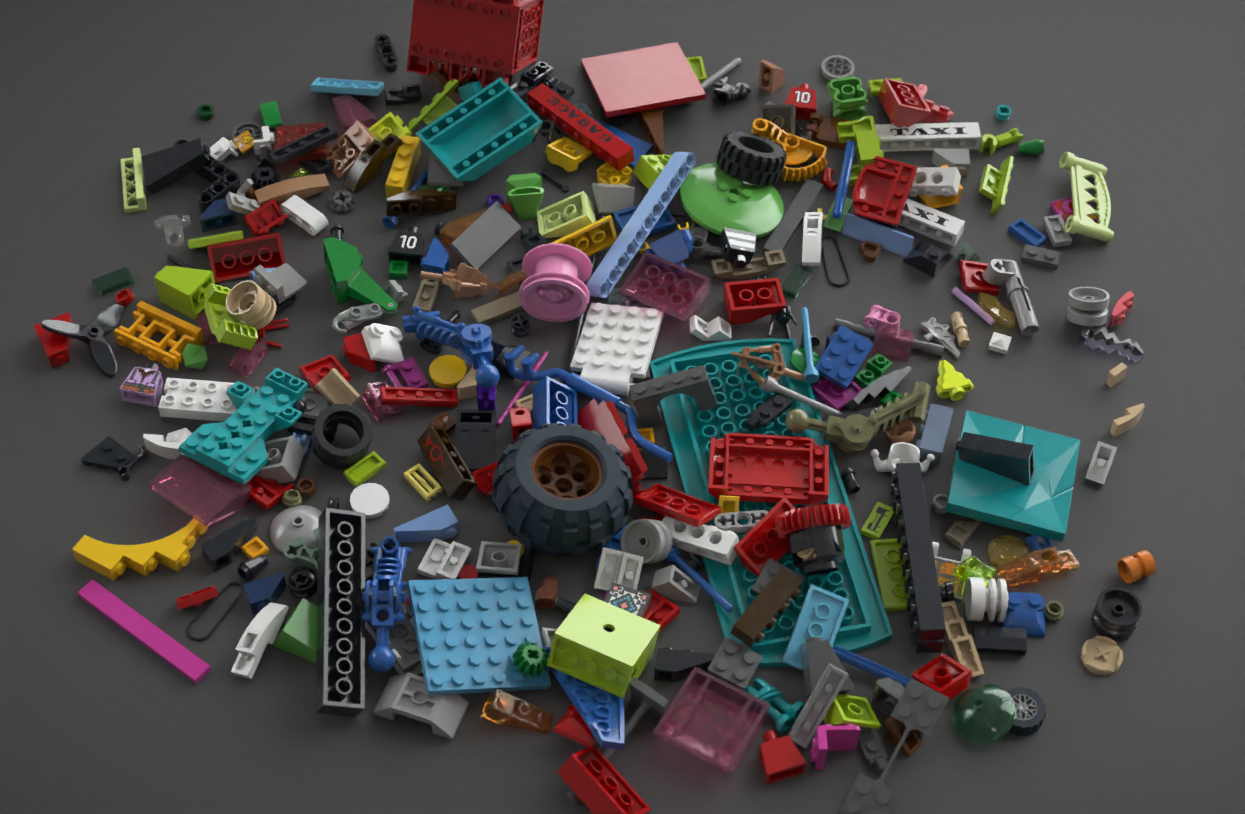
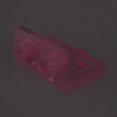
M884 324L879 326L872 351L909 360L916 335L912 334L910 330L901 329L900 331L893 329L894 327Z
M261 339L259 343L256 342L251 350L240 348L228 364V369L249 377L252 371L257 369L261 359L267 355L266 340Z
M387 381L367 383L362 394L363 401L378 422H382L386 414L401 413L404 406L381 405L380 387H390Z

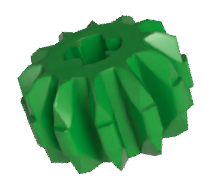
M529 641L525 645L521 643L513 653L512 658L514 660L512 665L517 666L516 672L522 671L524 677L527 674L531 678L535 677L536 674L540 676L547 667L548 653H544V647H537V642L533 645Z

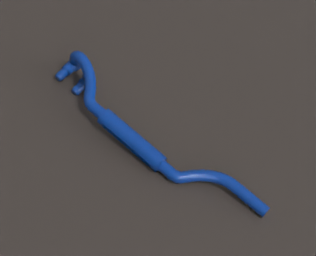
M519 345L511 352L504 354L506 369L516 379L541 381L546 376L560 378L566 382V385L592 399L595 398L599 403L603 400L605 403L608 401L613 402L617 411L619 410L626 414L627 430L630 437L639 447L668 463L672 460V453L643 438L636 427V413L634 409L624 403L620 397L575 373L570 374L559 368L534 371L532 366L539 359V354L536 352L530 357L522 359L523 371L519 370L515 366L514 361L524 351L525 347L523 345Z

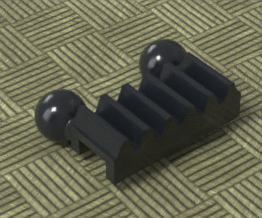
M299 399L295 402L293 408L302 412V416L292 426L288 427V432L291 435L296 433L311 436L317 416L304 414L307 410V404ZM332 424L323 431L325 439H328L330 443L335 439L339 424Z

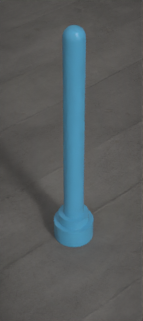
M803 307L801 309L806 358V368L803 376L806 383H815L819 380V372L814 367L808 309Z

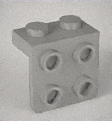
M287 263L282 264L270 273L261 265L254 268L257 284L279 304L307 286V281Z

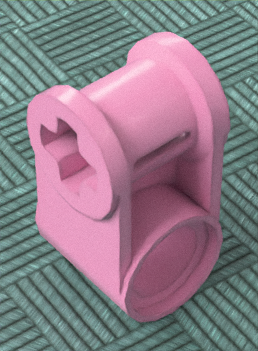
M873 305L870 308L869 315L864 317L863 323L866 327L897 335L901 318L897 312L887 310L879 305Z

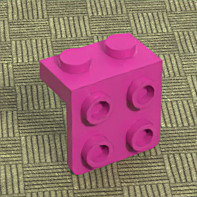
M824 724L817 726L815 738H812V749H810V761L814 762L815 770L824 769L827 751L856 750L860 727L852 724H845L843 726Z

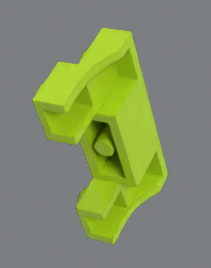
M864 116L849 122H839L837 125L840 143H845L849 140L856 142L855 152L858 164L852 165L848 186L855 185L862 169L866 164L869 165L874 162V157L880 156L884 158L883 150L880 151L881 139L880 136H877L873 116Z

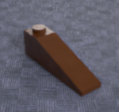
M663 107L637 112V118L650 144L653 145L656 155L664 154Z

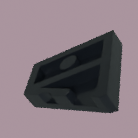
M108 436L83 456L81 462L86 466L90 463L98 465V468L112 469L118 472L119 468L123 465L126 466L135 455Z

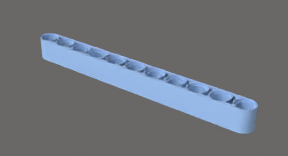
M675 152L587 282L586 286L591 297L606 298L610 294L694 167L695 155L693 153Z

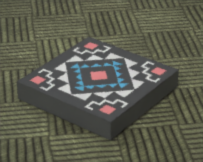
M612 583L604 602L643 618L651 600V594Z

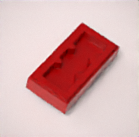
M210 586L176 598L175 602L179 610L192 605L193 607H198L205 604L206 600L217 597L219 594L215 586Z

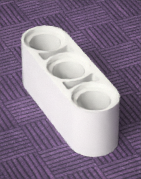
M293 195L280 205L282 213H287L288 219L313 236L329 225L327 218L321 212L296 195Z

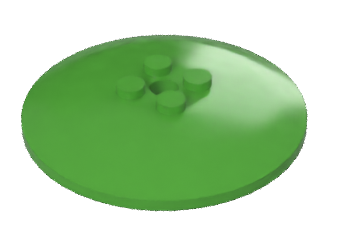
M717 163L704 164L692 169L679 190L680 201L688 215L699 225L718 235L726 227L756 233V238L763 237L775 230L783 216V202L773 185L758 186L757 184L753 185L745 181L742 182L724 173V170H721Z

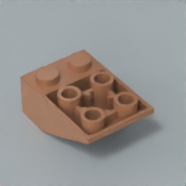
M357 120L322 157L333 163L334 169L332 171L341 179L348 175L353 164L365 148L374 139H378L369 128Z

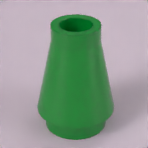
M1035 139L1019 143V154L1038 156L1044 154V140Z

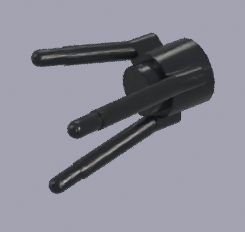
M543 120V124L533 138V141L540 132L543 137H547L548 144L552 143L551 135L553 134V129L558 134H561V131L554 124L553 120Z
M789 306L771 314L768 337L771 336L776 319L779 324L784 325L787 339H791L788 322L790 318L794 325L797 326L798 322Z

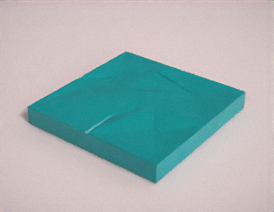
M966 410L959 439L962 438L964 432L1034 445L1035 472L1030 486L960 460L959 451H956L945 511L1062 542L1067 530L1080 440Z

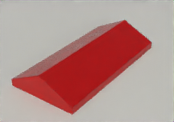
M785 496L733 547L741 564L758 577L769 558L777 562L790 549L789 540L778 537L775 519L778 515L796 510Z

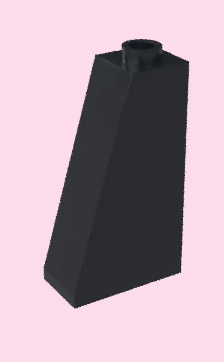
M199 138L141 156L145 187L152 194H156L208 163L209 154L211 153L208 144H205Z
M964 432L962 438L957 440L956 450L959 451L960 460L1030 486L1035 472L1034 445Z

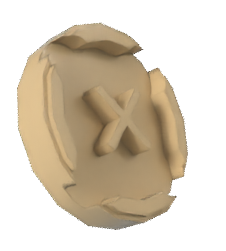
M1095 636L1093 639L1085 641L1081 649V660L1083 665L1095 674H1113L1122 664V649L1117 646L1118 644L1108 637Z

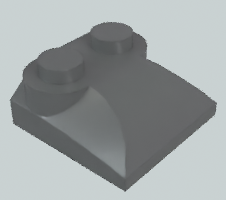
M795 104L760 105V118L773 122L786 133L795 135Z

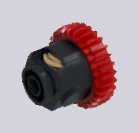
M840 503L820 504L798 508L777 516L775 519L776 531L779 538L789 540L793 566L799 570H804V575L806 576L828 574L839 570V564L845 559L842 530L851 525L848 506Z

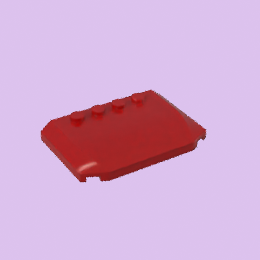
M727 433L724 438L717 440L713 437L710 444L708 493L719 499V495L739 496V501L778 503L785 496L791 504H822L828 501L829 446L824 444V447L815 443L814 439L809 437Z

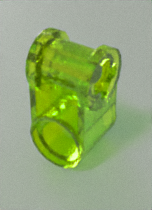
M970 556L959 563L955 569L956 575L965 582L968 581L969 577L983 578L985 587H988L989 580L997 575L993 567L986 565L974 556Z

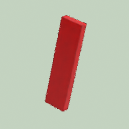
M380 387L381 405L458 407L456 389Z

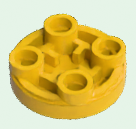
M605 163L597 169L598 183L626 185L631 183L632 169L628 166L618 171L610 167L608 163Z

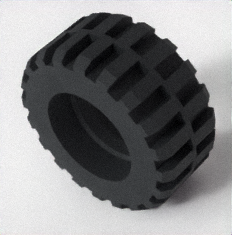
M731 131L724 135L716 162L719 168L724 170V173L731 175L733 178L753 185L770 186L779 181L787 155L779 144L777 145L766 137L749 132Z

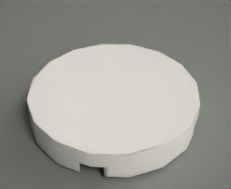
M362 484L351 493L350 506L352 511L365 513V519L380 517L389 508L390 498L388 491L379 484Z

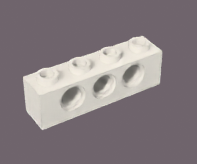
M920 167L917 169L909 196L958 195L961 175L957 167Z
M666 515L662 520L669 528L673 539L672 545L676 548L731 565L735 559L736 553L733 547L739 542V539L734 532H726L713 525L707 526L704 524L697 528Z

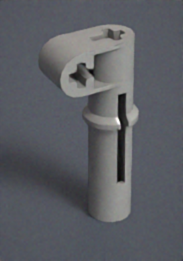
M993 259L983 272L984 280L993 285L1006 286V296L1011 301L1022 335L1032 336L1036 334L1040 328L1028 296L1029 289L1024 285L1017 262Z

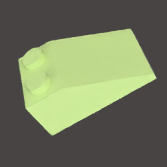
M584 191L537 212L539 233L544 238L564 237L596 222L594 205Z

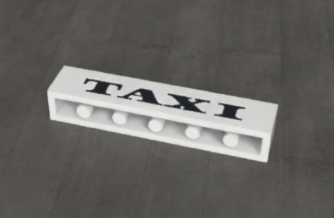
M978 122L914 124L910 127H896L893 124L875 125L877 136H880L881 139L880 151L934 150V148L979 149L981 140Z
M907 199L898 225L955 247L963 233L965 221Z

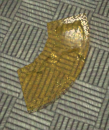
M979 292L977 298L981 308L985 312L988 311L996 322L1013 329L1016 324L1015 313L1004 308L999 303L997 297Z

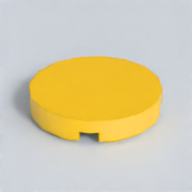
M444 355L436 358L429 368V375L433 383L442 388L455 387L454 385L459 384L467 374L465 362L454 355Z

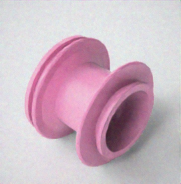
M549 243L531 249L525 255L522 262L523 270L528 277L523 281L519 290L520 301L524 310L531 316L547 322H567L581 316L586 310L590 299L589 290L584 284L592 273L590 259L579 249L566 244Z

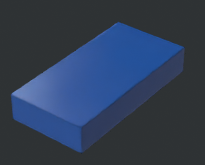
M1022 218L1008 227L1010 233L1027 245L1040 247L1047 241L1046 236Z

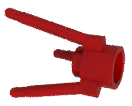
M288 319L274 320L267 326L258 329V339L255 344L282 348L281 344L261 339L265 338V330L289 327V324H281L288 322Z

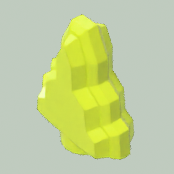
M939 361V377L937 378L938 385L936 386L937 395L941 398H951L952 401L962 399L966 393L974 388L970 379H966L962 373L955 371L953 365L948 361Z

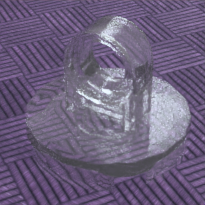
M168 215L154 220L155 229L164 230L166 242L174 247L180 246L184 241L183 227L191 225L189 215H183V218H179L177 215ZM174 233L179 235V240L176 243H172L170 240L171 235Z

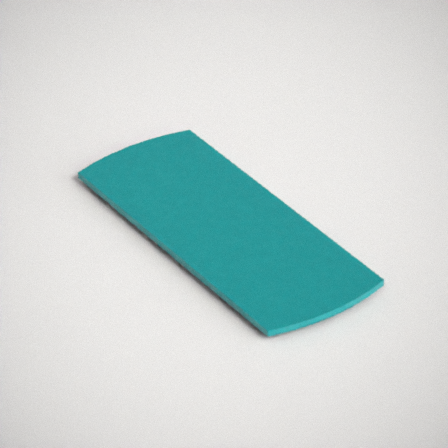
M762 338L717 342L692 347L650 361L652 379L705 365L715 391L718 406L703 411L698 410L694 398L687 394L669 395L659 402L685 494L719 506V499L708 493L710 444L713 437H715V440L721 439L727 433L809 437L814 439L815 443L824 447V444L829 446L828 501L822 503V505L840 503L848 506L851 525L842 530L845 559L839 564V570L815 576L804 575V570H799L793 566L791 549L777 561L783 566L805 576V579L800 587L801 593L793 600L789 609L783 615L779 613L776 617L778 619L772 629L767 628L764 631L766 635L759 644L755 642L751 648L749 647L750 650L763 656L757 667L789 666L781 661L811 584L849 599L832 648L837 645L856 653L887 641L893 636L829 441L823 440L824 433L806 429L801 433H793L787 428L785 423L787 414L794 409H802L806 411L809 418L822 420L819 410L787 397L792 401L791 408L766 428L759 426L753 432L746 429L750 414L773 396L776 391L768 393L762 390L759 383L750 376V373L745 368L738 366V362L741 360L732 356L731 351L743 354L742 348L744 347L758 348V346H770L778 343L781 345L785 368L799 372L789 363L793 351L798 349L795 339ZM750 352L748 354L772 361L771 352ZM747 364L751 370H755L764 379L769 374L770 369L763 370ZM783 375L777 380L779 385L815 400L810 383H806L804 379L799 381ZM739 501V512L757 510L769 512L777 503ZM792 504L796 509H798V508H804V507H806V506H807V507L813 506V505ZM713 518L712 520L708 521V522L705 523L704 525H707V526L713 525V526H714V519H715V518ZM739 519L737 521L740 525L749 523L746 519ZM740 532L735 534L738 536V539L740 541L748 532ZM737 555L731 565L701 556L702 561L705 563L704 568L708 583L733 606L732 612H726L713 599L724 639L727 637L741 644L743 642L732 635L731 631L736 621L759 595L752 591L758 576L745 568Z

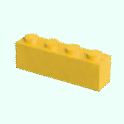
M402 136L403 145L397 150L385 184L387 198L408 192L421 154L420 139L418 137Z

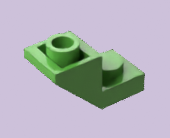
M845 198L843 213L840 219L832 217L833 202L823 226L841 233L846 214L850 213L853 206V200Z

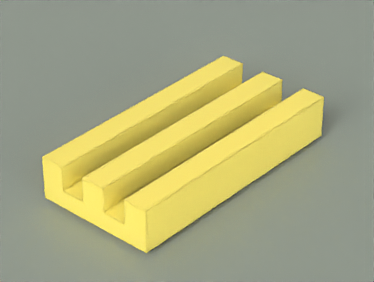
M419 463L403 473L404 478L427 502L431 500L430 497H436L438 492H443V487ZM416 470H418L424 476V478L434 487V489H432L426 483V481L416 473Z

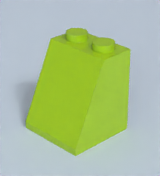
M167 265L157 272L154 277L160 302L194 320L205 310L203 290L210 283L215 284L213 272L210 270Z

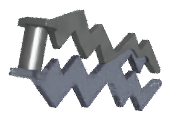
M1083 326L1082 332L1078 337V344H1086L1091 351L1099 347L1105 355L1112 351H1117L1121 359L1128 357L1131 363L1139 361L1144 357L1142 355L1143 351L1137 342L1132 344L1130 338L1119 341L1114 332L1108 334L1106 327ZM1090 332L1093 333V336L1101 333L1103 338L1095 341L1094 337L1089 339L1088 335ZM1112 339L1113 344L1107 346L1106 341ZM1135 349L1140 355L1133 356L1131 352Z

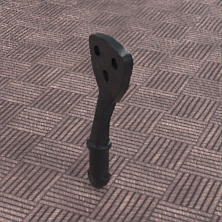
M455 310L446 321L455 323L460 318L461 312ZM424 339L420 342V347L428 352L440 354L444 344Z

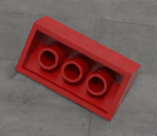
M884 78L878 98L894 126L910 127L931 115L930 108L915 84Z
M280 233L207 246L215 282L249 276V272L259 265L263 268H278L285 263Z
M595 745L592 748L588 747L572 754L557 771L562 777L563 782L570 786L578 799L584 802L592 814H647L651 810Z

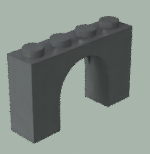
M705 365L630 385L632 401L644 427L662 422L658 403L669 395L687 394L693 397L699 411L718 406L715 391Z

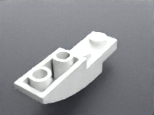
M805 212L802 265L820 266L823 212Z
M270 602L255 616L235 649L239 652V655L231 673L236 676L252 679L267 644L273 645L289 609L288 606Z

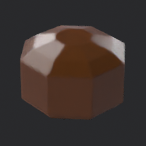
M303 478L297 482V491L302 495V498H310L316 494V483L311 478Z

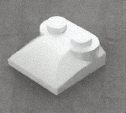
M373 323L364 327L361 333L371 360L392 364L404 361L400 346L403 335L400 329L379 323Z

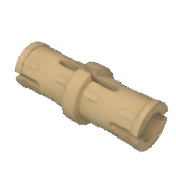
M954 312L950 315L953 323V332L957 336L959 346L964 348L971 344L967 333L968 327L963 321L962 313Z

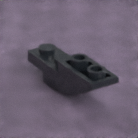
M539 61L523 72L520 80L510 88L526 103L528 101L527 93L541 85L543 79L551 75L554 67Z

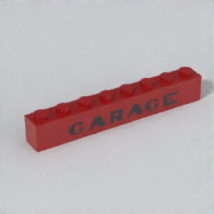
M543 83L527 93V103L532 110H535L549 121L553 120L554 124L565 134H568L576 142L582 144L588 151L590 150L596 154L599 159L607 162L610 167L620 171L635 161L634 151L630 145Z

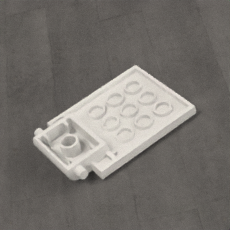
M591 303L570 365L571 370L581 372L580 376L614 395L628 396L630 385L634 384L632 383L633 378L645 379L663 320V310Z

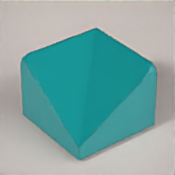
M479 81L468 83L458 88L461 100H467L483 89Z

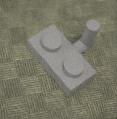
M247 179L237 191V194L229 192L226 195V201L230 210L247 215L260 207L258 201L245 197L246 191L253 184L251 179Z

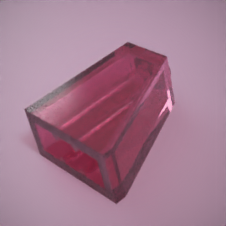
M349 94L332 98L333 110L343 134L357 120L367 128H370L377 122L376 115Z

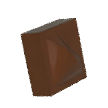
M443 412L431 420L430 425L444 427L446 432L449 433L456 428V421Z

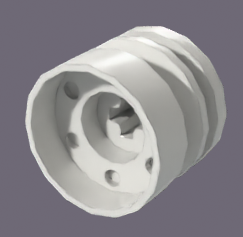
M969 577L965 596L966 619L968 621H982L984 613L987 612L989 622H993L995 616L997 622H1004L1008 609V591L1005 579H998L996 585L995 579L991 578L988 587H985L983 578Z

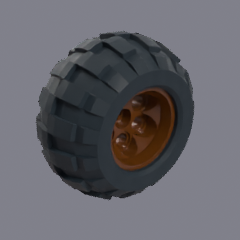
M557 423L541 425L539 430L529 429L516 438L513 445L509 444L498 460L493 476L492 500L496 512H500L499 518L502 525L509 534L518 536L520 544L531 550L536 548L544 551V555L558 557L559 554H567L568 557H578L585 555L588 550L593 551L602 548L613 539V535L621 531L631 510L633 483L629 466L626 467L623 454L616 446L608 444L606 437L594 430L588 431L583 429L581 425L577 424L558 425Z

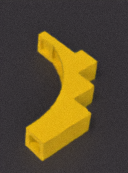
M199 511L187 526L160 540L138 545H115L84 535L72 548L76 561L113 581L124 573L126 567L147 577L151 571L156 569L159 562L179 572L190 561L189 549L195 545L200 535L207 531L209 525L206 514Z

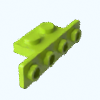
M456 79L453 82L449 81L444 87L445 90L441 94L437 93L432 99L433 102L429 106L426 105L420 111L421 115L409 122L408 129L412 133L423 122L429 125L457 106L448 96L459 86Z
M1011 155L1001 164L1000 171L989 164L983 170L979 193L993 200L990 211L992 214L1001 210L1006 203L1004 200L1008 192L1007 186L1011 179V170L1014 166L1012 164L1014 157Z

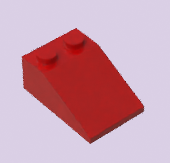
M779 278L726 282L724 284L723 300L730 325L750 323L786 308Z

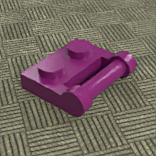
M413 357L394 365H385L382 368L383 374L389 378L393 387H402L395 375L399 373L408 388H429L428 381Z

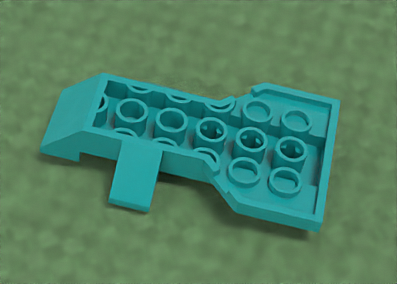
M275 368L265 378V384L255 393L254 388L237 381L226 391L227 396L237 410L224 422L202 424L179 446V452L245 485L268 462L264 441L274 432L292 426L302 416V412L294 409L293 406L297 400H302L308 383L278 368Z

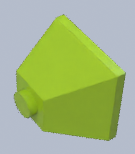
M838 693L823 718L825 724L832 726L852 724L859 726L860 729H880L881 727L865 697Z

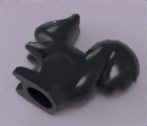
M724 77L714 82L715 89L713 93L716 96L713 97L712 101L725 106L730 101L736 100L739 96H748L751 89L743 82L730 85L727 83L728 77Z

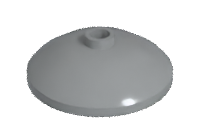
M299 505L289 507L280 512L270 526V539L273 546L284 554L285 546L301 537L307 548H317L318 541L313 530L318 528V517L322 511L312 506Z

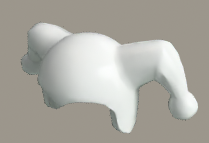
M905 442L891 445L888 458L885 460L879 459L877 449H873L870 452L878 472L895 471L896 463H920L921 473H925L930 463L935 459L933 454H928L925 461L919 462V448Z

